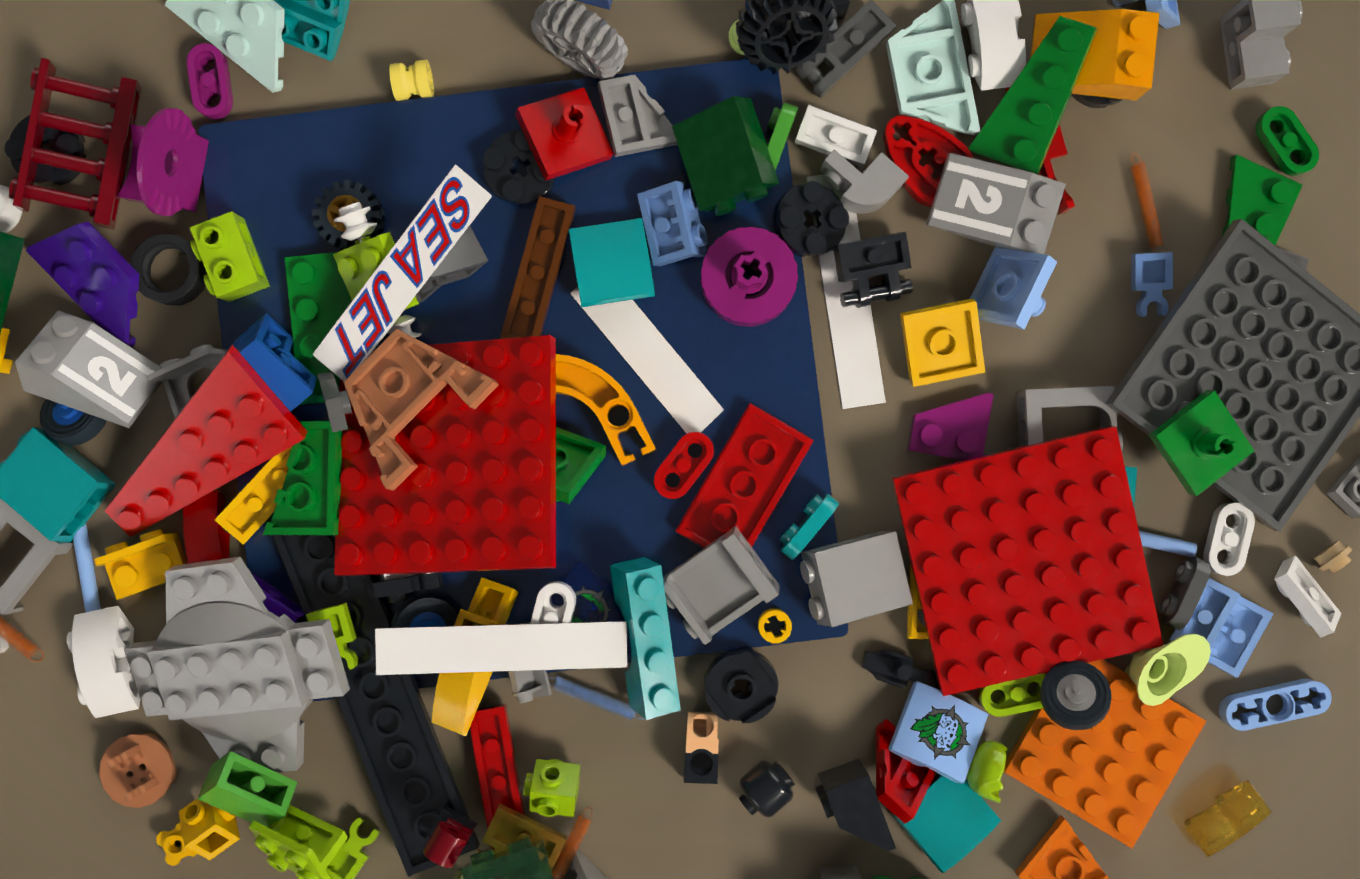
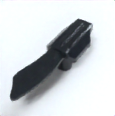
M886 649L872 652L865 651L861 667L869 671L876 680L901 688L907 686L908 680L918 681L940 690L936 671L912 667L914 662L911 657Z

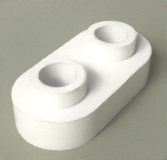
M1224 503L1217 507L1213 513L1203 559L1210 563L1211 572L1215 574L1231 576L1240 572L1245 565L1255 518L1253 513L1240 503ZM1231 514L1234 517V524L1228 527L1226 518ZM1221 550L1226 554V558L1222 563L1217 559V554Z
M553 581L545 585L537 595L530 624L571 623L576 605V595L571 586L561 581ZM552 594L562 595L564 599L562 606H555L552 603Z

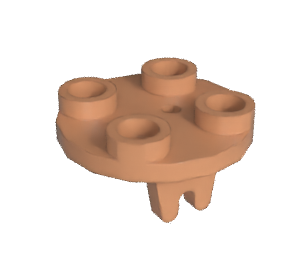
M146 732L129 734L118 738L106 749L101 759L99 776L103 789L113 801L125 807L141 808L154 804L168 792L171 785L177 779V770L172 752L155 733ZM142 764L146 765V769L142 768Z

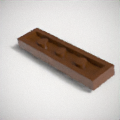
M539 196L500 339L542 335L567 244L569 229H571L576 211L575 205Z

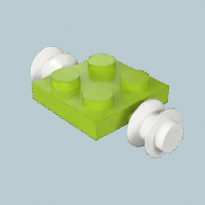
M360 202L338 209L340 217L334 219V222L344 223L346 228L341 238L350 241L358 239L354 241V246L333 254L338 271L344 280L352 301L395 245L390 232L371 239L370 236L366 237V235L373 233L377 223L367 221L365 214L371 208H362ZM416 296L412 299V301L409 303L406 309L419 304ZM409 315L400 316L387 332L390 336L398 329L414 338L422 335L421 333L412 332L410 324L415 320V317Z

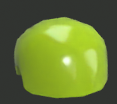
M991 740L980 744L976 748L967 779L969 787L976 794L985 799L1000 803L999 790L1003 789V784L1000 780L1005 768V751H1007V747L1000 742Z

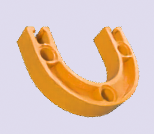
M556 354V394L576 398L592 409L600 420L622 466L636 460L633 454L626 456L619 439L620 433L627 432L632 427L637 429L646 444V447L640 449L642 455L656 450L631 398L612 376L585 360ZM618 405L626 407L629 411V419L622 426H614L609 421V412Z

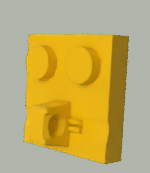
M973 298L900 313L909 380L913 387L985 373L977 302Z

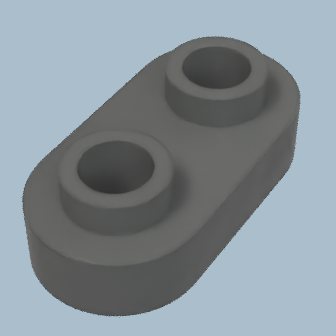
M1195 556L1187 561L1183 560L1180 562L1174 574V579L1176 580L1174 587L1160 604L1159 613L1162 614V622L1177 630L1183 629L1188 624L1210 577V563Z

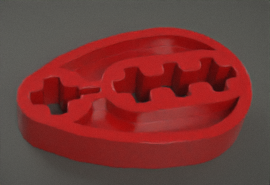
M904 115L895 116L888 122L883 132L887 157L909 176L902 186L918 203L930 208L932 207L941 177L937 180L933 179L931 175L934 169L929 164H926L924 167L919 164L921 159L919 152L923 155H926L928 152L932 153L934 157L931 163L937 168L941 165L944 166L949 153L973 158L969 149L955 136L923 119ZM903 126L907 128L906 138L908 141L903 138L896 141L893 138L895 133L893 127L898 130Z

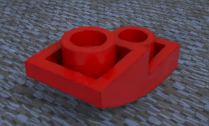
M212 491L183 507L184 542L188 564L229 558L230 534L225 532L223 527L215 521L217 516L224 510L225 495L219 491Z

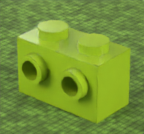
M231 211L190 227L194 238L190 241L191 248L199 261H203L207 272L204 275V282L213 296L231 302L270 287L244 218Z

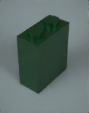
M732 96L672 126L699 211L715 212L716 216L730 213L737 209L735 203L744 199L747 202H752L764 198L768 195L767 189L779 184L752 99Z

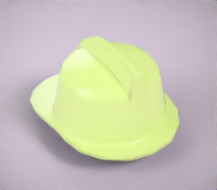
M1193 633L1183 635L1167 645L1163 644L1162 646L1135 652L1125 672L1137 685L1138 698L1144 704L1150 706L1162 704L1169 699L1176 691L1194 680L1204 670L1211 653L1210 644L1203 636Z

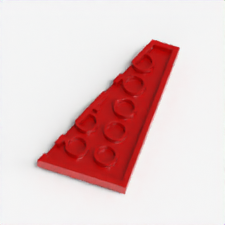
M231 345L217 366L211 371L200 388L163 433L159 441L146 455L142 463L112 499L105 512L132 537L304 440L308 431L239 351Z

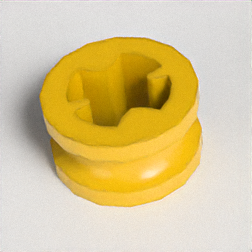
M770 608L760 615L758 630L766 641L781 643L790 636L792 622L783 610ZM776 616L778 621H785V628L780 627L781 634L773 635L771 630L764 629L765 622L770 623L769 617Z

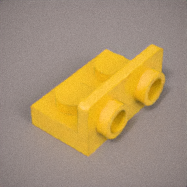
M162 529L151 531L139 536L140 543L128 546L126 541L109 546L104 549L106 555L94 559L96 566L105 565L117 600L165 584V571L175 565L188 564L178 533L163 534Z

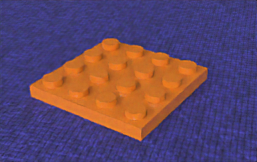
M1102 659L1089 662V664L1102 672L1111 689V705L1105 718L1092 728L1070 730L1053 722L1043 708L1035 710L1009 754L1003 772L1133 849L1204 727L1206 720L1171 699H1167L1162 704L1155 706L1144 704L1138 698L1137 685L1129 678L1127 673Z

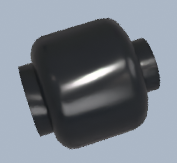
M761 761L740 779V788L743 794L739 797V800L751 815L759 812L764 817H772L793 799L792 787L795 783L777 761L773 764L768 761Z

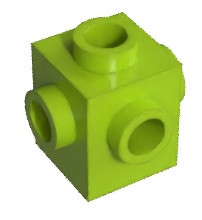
M536 759L534 773L526 774L524 796H530V812H537L546 817L556 815L574 817L581 764L565 763L559 759Z

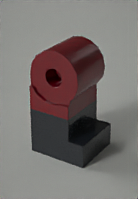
M445 805L426 837L429 841L423 849L424 855L442 867L452 868L478 823Z

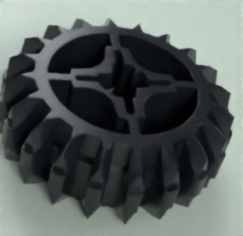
M746 0V8L738 10L739 21L735 23L738 36L737 41L746 59L751 65L755 64L760 71L768 68L773 75L781 68L788 74L792 67L797 66L802 70L803 63L807 61L815 63L817 53H827L826 44L834 41V31L838 29L837 10L832 0Z

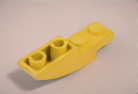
M481 578L468 611L460 609L454 626L505 625L519 592L508 586ZM493 671L439 673L433 703L432 723L466 736Z

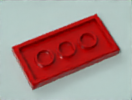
M749 403L675 531L705 548L736 526L752 547L814 440Z

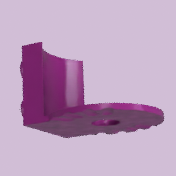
M170 107L163 108L153 115L146 126L130 124L132 132L131 164L126 181L117 197L128 201L145 203L152 213L160 216H172L180 210L196 213L209 140L196 134L191 124V119L182 110Z

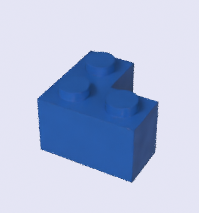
M265 313L234 341L233 346L291 412L313 393L317 377L290 353L293 337L270 315Z

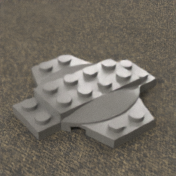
M241 557L171 567L165 571L166 626L159 634L157 640L132 643L124 649L146 717L168 715L169 720L183 719L203 733L219 759L231 751L275 772L297 771L304 763L305 722L300 720V716L312 703L313 699L344 696L350 690L330 619L295 623L285 614L278 617L269 612L263 604L267 597Z

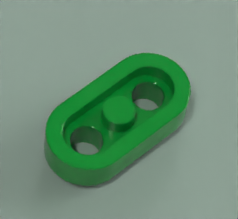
M1276 106L1264 112L1258 118L1255 126L1256 134L1283 173L1289 176H1299L1316 166L1319 160L1318 147L1291 109L1284 106ZM1270 123L1276 125L1277 133L1271 131ZM1291 153L1298 157L1297 164L1292 162L1290 158Z

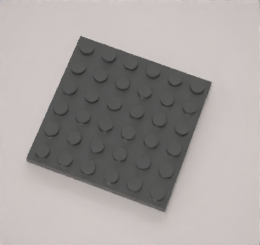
M1243 219L1233 220L1106 404L1149 436L1150 433L1203 392L1215 390L1255 451L1212 485L1235 503H1240L1249 509L1254 517L1268 528L1280 532L1360 417V314Z

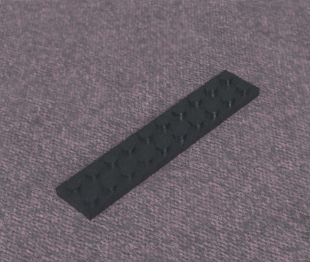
M273 535L307 622L306 614L309 612L347 602L357 638L352 642H348L347 646L356 653L358 664L354 669L349 670L346 659L341 657L350 690L344 696L337 697L407 876L410 877L437 866L438 864L432 862L424 855L423 849L429 841L426 837L442 808L446 805L470 819L413 674L376 675L375 629L391 628L392 621L383 598L374 597L372 583L376 582L373 575H334L335 535ZM475 830L460 856L479 848L480 843Z

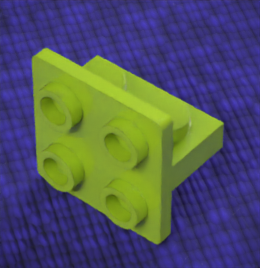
M290 804L285 817L269 827L253 821L248 827L256 838L254 842L256 847L268 855L267 863L283 873L287 869L295 872V876L298 879H331L326 869L348 838L344 830Z

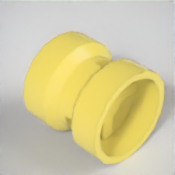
M427 59L415 61L413 65H409V68L403 63L390 64V81L396 101L409 100L412 93L419 95L421 98L434 97L433 76Z

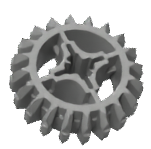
M545 0L534 13L535 17L531 21V30L536 36L537 41L542 43L544 49L550 51L564 65L573 68L575 72L578 71L585 77L598 78L603 81L613 79L615 74L619 73L625 64L624 60L628 55V48L623 37L617 34L616 29L607 24V20L600 18L596 12L587 9L584 4L580 5L574 0Z

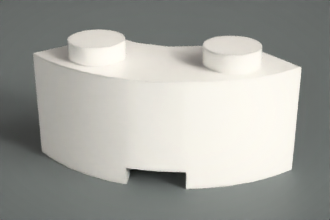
M967 0V3H963L961 6L962 24L967 26L971 42L972 54L968 56L969 75L975 78L981 91L1011 87L1026 65L1025 39H1020L1017 35L1019 18L1022 16L1018 0Z
M119 606L74 615L72 631L67 634V645L73 655L75 673L79 684L77 688L78 699L82 705L88 706L95 718L136 710L140 706L141 699L124 649L133 643L134 627Z

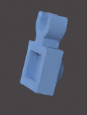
M1173 252L1131 254V291H1142V297L1136 304L1137 315L1147 316V306L1150 302H1154L1157 306V315L1166 316L1168 313V302L1162 296V290L1173 289Z

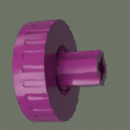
M756 227L736 228L715 240V243L710 246L704 257L701 269V289L711 310L721 319L731 324L745 327L762 325L779 316L791 301L798 281L797 263L788 245L776 234ZM743 268L754 270L757 277L752 276L749 280L743 277L745 272ZM730 272H731V281H732V283H733L734 286H732V284H731V282H730ZM765 286V288H764L760 293H757V294H755V295H746V294H754V293H756V292H759V291Z

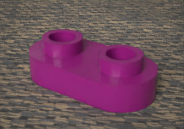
M202 43L196 45L187 56V69L193 105L205 117L215 120L227 116L233 107V94L227 58L212 44ZM210 61H214V68L210 71H206L205 68L207 63ZM219 96V104L211 107V100Z

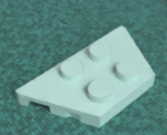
M274 0L166 1L165 6L268 90L272 93L282 90L283 80L278 79V58L284 57L282 30L284 28L285 9Z
M942 0L927 13L924 12L916 18L906 29H902L891 37L886 43L899 115L923 119L939 127L973 136L980 132V126L955 0Z

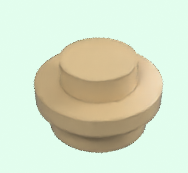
M1339 540L1334 542L1314 558L1319 564L1317 568L1320 572L1329 569L1333 574L1351 562L1348 554L1353 549L1349 545L1344 546Z

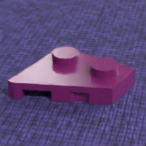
M985 393L914 414L907 451L963 461L983 456L994 394Z

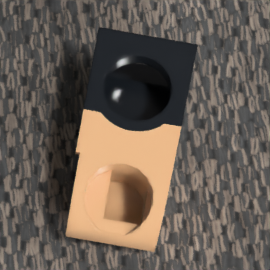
M688 712L684 783L718 784V716L714 712Z

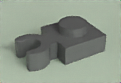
M332 371L317 374L332 432L348 429L345 414L352 413L347 391L339 392Z

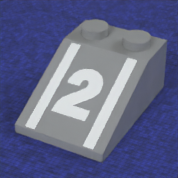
M949 153L926 225L993 247L1044 254L1066 183L1032 172Z
M59 310L15 361L23 391L127 428L131 427L162 384V382L148 381L146 377L160 370L157 364L93 322Z

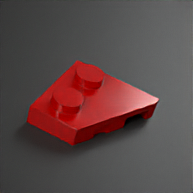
M884 719L876 726V795L878 800L905 824L914 819L936 772L926 766H917L888 750L896 727L888 719Z

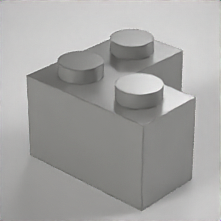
M1241 0L1219 19L1230 90L1274 84L1290 73L1291 55L1285 46L1284 36L1301 25L1303 6L1300 0Z

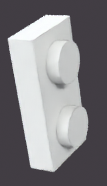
M808 105L794 143L829 155L835 149L848 162L863 168L877 130Z
M1296 555L1284 560L1274 578L1281 594L1292 601L1299 610L1304 623L1312 627L1320 638L1334 633L1342 613Z

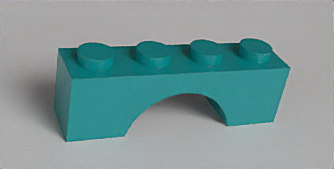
M645 557L611 564L610 571L614 600L620 608L624 620L627 621L631 644V665L629 670L625 672L629 706L646 720L680 711L662 567L660 564Z

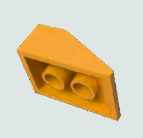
M1111 9L1044 13L1034 16L1030 58L1059 16L1085 23L1098 29L1072 94L1136 101L1152 88L1159 13Z

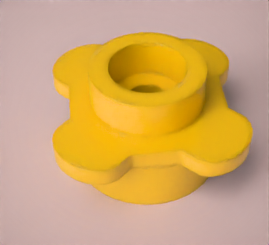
M180 822L174 829L161 831L156 837L157 845L161 846L166 854V863L171 866L179 864L181 859L186 856L193 857L197 855V853L184 846V841L180 836ZM176 840L181 842L180 847L176 846Z

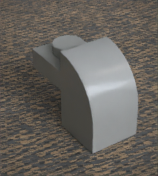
M835 149L824 160L820 171L823 173V179L829 186L835 190L841 189L845 192L839 200L844 208L849 212L858 214L874 212L883 207L909 178L903 170L882 152L863 173L857 170Z

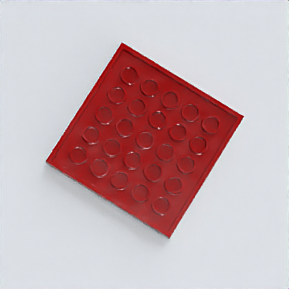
M551 335L429 345L496 380L499 385L476 409H473L447 384L395 436L396 442L418 467L394 491L386 489L381 481L380 476H382V472L376 457L371 455L369 450L371 444L363 426H360L350 401L352 413L345 414L348 429L342 430L341 493L338 535H335L334 575L356 576L556 568V338ZM340 379L339 392L346 391L342 379Z
M1107 426L891 478L937 680L943 696L1046 673L1057 664L1065 661L1076 660L1089 663L1163 645L1116 426Z

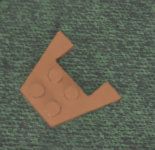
M398 329L343 382L360 426L364 427L371 444L369 448L371 455L376 457L382 472V476H380L381 481L386 489L393 491L418 467L396 442L395 436L447 384L473 409H476L499 385L496 380Z

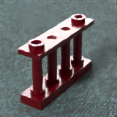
M41 58L40 67H34L31 74L30 87L31 90H35L19 175L18 178L13 177L11 180L9 198L13 200V206L25 212H29L31 200L88 211L90 216H94L93 222L97 226L115 230L121 199L117 195L123 187L132 141L130 124L135 125L142 89L137 80L121 77L120 86H114L113 89L55 76L56 67L49 59ZM52 91L110 104V108L115 109L113 122H107L106 125L49 113ZM45 127L103 140V143L108 145L106 158H100L99 161L41 149ZM38 163L95 175L96 179L101 181L99 194H93L92 197L34 185Z

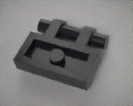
M897 232L833 245L838 282H853L852 291L840 294V302L843 307L853 305L857 308L866 307L872 301L885 299L888 302L900 299L901 295L913 292L911 280L905 279L900 281L898 273L900 270L912 268L906 232ZM883 275L882 285L869 287L868 277Z

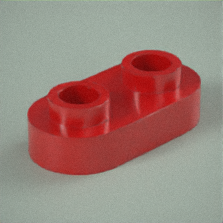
M690 432L679 440L655 473L654 485L659 494L665 498L677 499L688 492L713 458L714 447L708 436L700 432ZM693 443H697L702 447V454L697 458H693L688 454V447ZM669 473H676L680 477V483L676 487H670L666 484L665 479Z

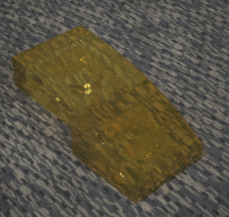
M1249 780L1216 796L1215 805L1184 821L1185 829L1207 857L1219 852L1247 834L1271 814V809Z

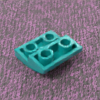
M274 0L285 9L284 28L282 30L283 42L332 61L336 56L343 34L350 0Z
M642 218L569 229L581 308L655 296Z
M940 774L933 778L914 819L904 824L893 814V817L941 873H945L962 860L1001 822V819L984 799L969 787L967 779H965L964 783H955Z

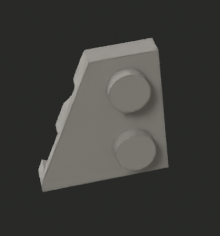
M636 75L599 81L597 87L615 157L678 145L672 129L673 125L665 117V111L655 99L649 97L645 86Z

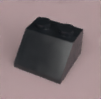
M860 759L818 773L822 785L816 786L815 789L827 818L834 816L839 828L888 851L896 849L872 781Z

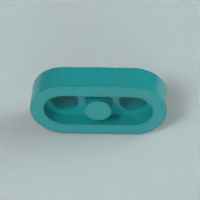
M828 493L822 498L816 494L804 508L803 512L807 516L800 525L797 526L792 523L779 540L784 544L780 551L791 560L796 558L833 514L839 502Z

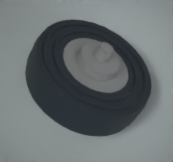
M1065 661L1054 666L1045 675L1040 690V699L1046 714L1053 722L1070 730H1086L1096 726L1105 718L1111 705V689L1106 677L1096 667L1082 661Z

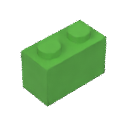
M230 751L211 765L198 800L251 823L256 821L269 827L285 817L297 781Z

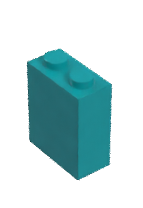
M32 427L30 431L24 433L19 438L15 450L6 460L0 463V498L49 541L71 542L77 531L85 525L117 485L71 445L57 442L49 437L42 428Z

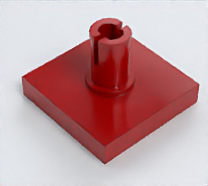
M584 87L518 107L515 112L545 181L610 160L614 155Z

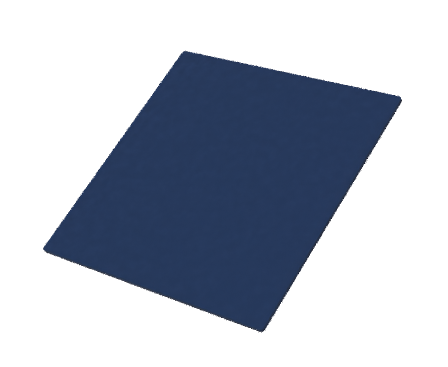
M747 59L616 74L614 78L636 75L645 86L649 97L655 99L663 108L665 117L672 125L684 121L732 96L752 99L767 144H769L773 134V130L767 129L775 107L779 109L783 107L779 71L774 75L768 68L760 71L755 64L751 65ZM583 78L202 125L198 130V135L209 140L203 171L208 220L231 211L245 219L270 287L231 302L217 298L222 348L228 350L234 341L265 313L270 315L293 337L285 257L342 251L323 239L318 234L320 231L313 224L316 218L312 216V209H317L318 206L314 203L316 196L320 199L323 197L324 194L321 190L324 187L330 190L333 188L331 183L338 181L340 184H344V180H351L354 184L356 182L363 184L382 203L381 208L385 211L386 217H382L385 227L384 230L379 229L378 234L390 232L396 244L455 164L492 195L470 224L489 261L470 277L442 285L425 301L405 309L400 316L409 315L415 317V320L410 324L412 332L421 333L422 335L416 337V339L427 345L500 339L537 203L529 206H519L518 204H511L499 199L492 192L484 177L483 155L489 149L492 142L502 134L521 130L515 115L518 107L583 87L612 147L597 87L601 80L598 78ZM787 141L775 171L779 184L767 189V196L752 202H747L744 199L735 203L736 210L716 216L715 212L699 211L697 209L700 223L704 226L708 236L707 251L719 237L730 230L732 231L740 227L763 228L776 234L774 229L776 227L775 206L781 196L793 188ZM674 145L618 157L613 155L610 160L556 177L555 185L546 198L575 205L576 211L571 225L572 229L642 218L638 193L674 181L690 184L679 147ZM519 159L514 162L515 167L511 170V173L513 175L519 173L524 177L528 174L526 168L531 163L529 161L522 162ZM645 231L655 296L634 299L633 301L724 409L700 432L708 436L713 443L714 454L712 460L685 495L677 499H669L663 497L656 490L654 476L669 453L687 433L570 294L578 287L569 235L542 335H551L556 338V354L568 355L592 363L612 376L622 386L635 405L656 450L642 455L640 449L646 447V444L637 429L632 427L627 432L620 433L619 439L626 456L633 454L636 460L622 466L600 420L592 409L576 398L556 394V427L606 445L605 458L571 503L556 502V568L442 572L444 586L410 592V599L422 595L438 597L449 603L458 616L460 609L468 611L481 578H485L519 592L505 624L515 625L531 622L539 591L550 582L561 581L571 586L574 592L581 590L582 585H584L585 589L596 592L604 589L603 598L606 600L608 608L613 609L609 611L607 622H625L622 612L614 600L610 565L645 557L661 565L664 578L666 574L703 549V547L677 533L675 530L749 403L814 440L752 546L753 550L780 585L779 595L768 603L763 600L715 633L712 636V640L706 645L703 644L699 637L694 639L687 632L683 624L685 618L677 607L672 609L667 605L673 656L681 657L729 651L742 646L754 648L845 636L848 633V623L828 627L818 625L817 620H814L809 609V599L811 598L809 585L803 580L800 570V564L803 562L801 552L838 542L834 512L796 558L791 560L780 551L784 545L779 540L792 523L799 526L805 519L807 514L803 510L816 494L821 498L827 493L832 496L802 257L794 255L797 263L798 281L795 293L785 310L768 323L751 327L738 326L717 316L703 296L701 269L704 257H689L667 265L653 266ZM743 268L745 270L743 275L745 279L749 280L752 276L757 277L754 270ZM730 272V282H731L732 286H734L733 283H732V281H731V272ZM764 286L759 292H756V293H754V294H746V295H755V294H757V293H760V292L765 288V286ZM389 333L385 334L375 349L389 337ZM292 343L290 353L295 357L294 345ZM325 403L299 404L291 411L299 422L329 421ZM615 406L609 412V421L614 426H622L629 419V411L624 406ZM693 443L688 447V454L693 458H697L702 454V447L697 443ZM271 458L237 477L239 493ZM669 473L665 479L666 484L670 487H676L680 483V477L676 473ZM272 514L245 543L247 568L300 605L273 535H263L267 522L272 520ZM373 575L376 582L381 581L380 575ZM552 594V603L555 606H562L564 603L562 595ZM580 595L576 597L578 598L576 603L579 602V604L574 609L575 615L580 613L578 617L583 621L586 619V623L588 621L599 622L600 617L603 619L604 613L602 612L601 615L597 614L599 610L594 602L591 603ZM382 597L391 621L398 608L408 601L387 603V598ZM770 608L783 610L792 622L790 636L781 643L766 641L758 630L760 615ZM588 616L597 617V620H595L596 618L592 619V617L589 619ZM776 616L769 617L770 623L765 622L764 629L771 630L773 635L781 634L780 627L785 628V621H778ZM627 629V663H631V644ZM575 669L546 670V672H547V673H550V672L567 671V670H575ZM493 671L490 680L509 678L508 671ZM439 673L413 674L418 689L436 687ZM337 697L313 699L312 702L337 699Z

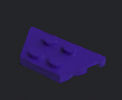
M89 222L76 224L27 247L26 252L100 328L129 347H134L136 337L130 335V320L137 317L138 303L136 301V294L139 291L140 274Z

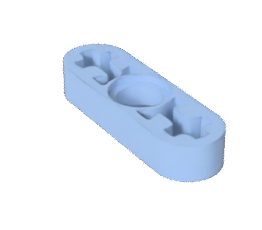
M1305 678L1228 695L1221 701L1218 711L1220 719L1226 725L1236 730L1246 731L1321 714L1329 708L1332 697L1326 685ZM1309 689L1317 692V696L1311 700L1312 704L1303 700L1294 701L1292 697L1308 696L1310 693ZM1278 694L1283 700V707L1279 713L1272 715L1267 711L1266 702L1270 696ZM1237 704L1246 709L1255 708L1257 713L1249 711L1240 714L1241 720L1232 717V712L1237 711Z

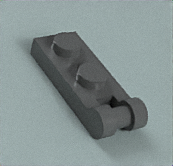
M870 0L834 33V41L826 44L827 53H817L815 63L807 61L803 63L802 70L798 67L795 72L803 80L807 78L814 86L813 91L819 98H822L838 81L894 31L896 25L873 0ZM823 61L832 69L826 76L817 68Z

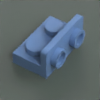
M674 181L637 194L653 266H663L689 257L706 256L708 236L704 226L700 223L697 210L699 208L691 184Z

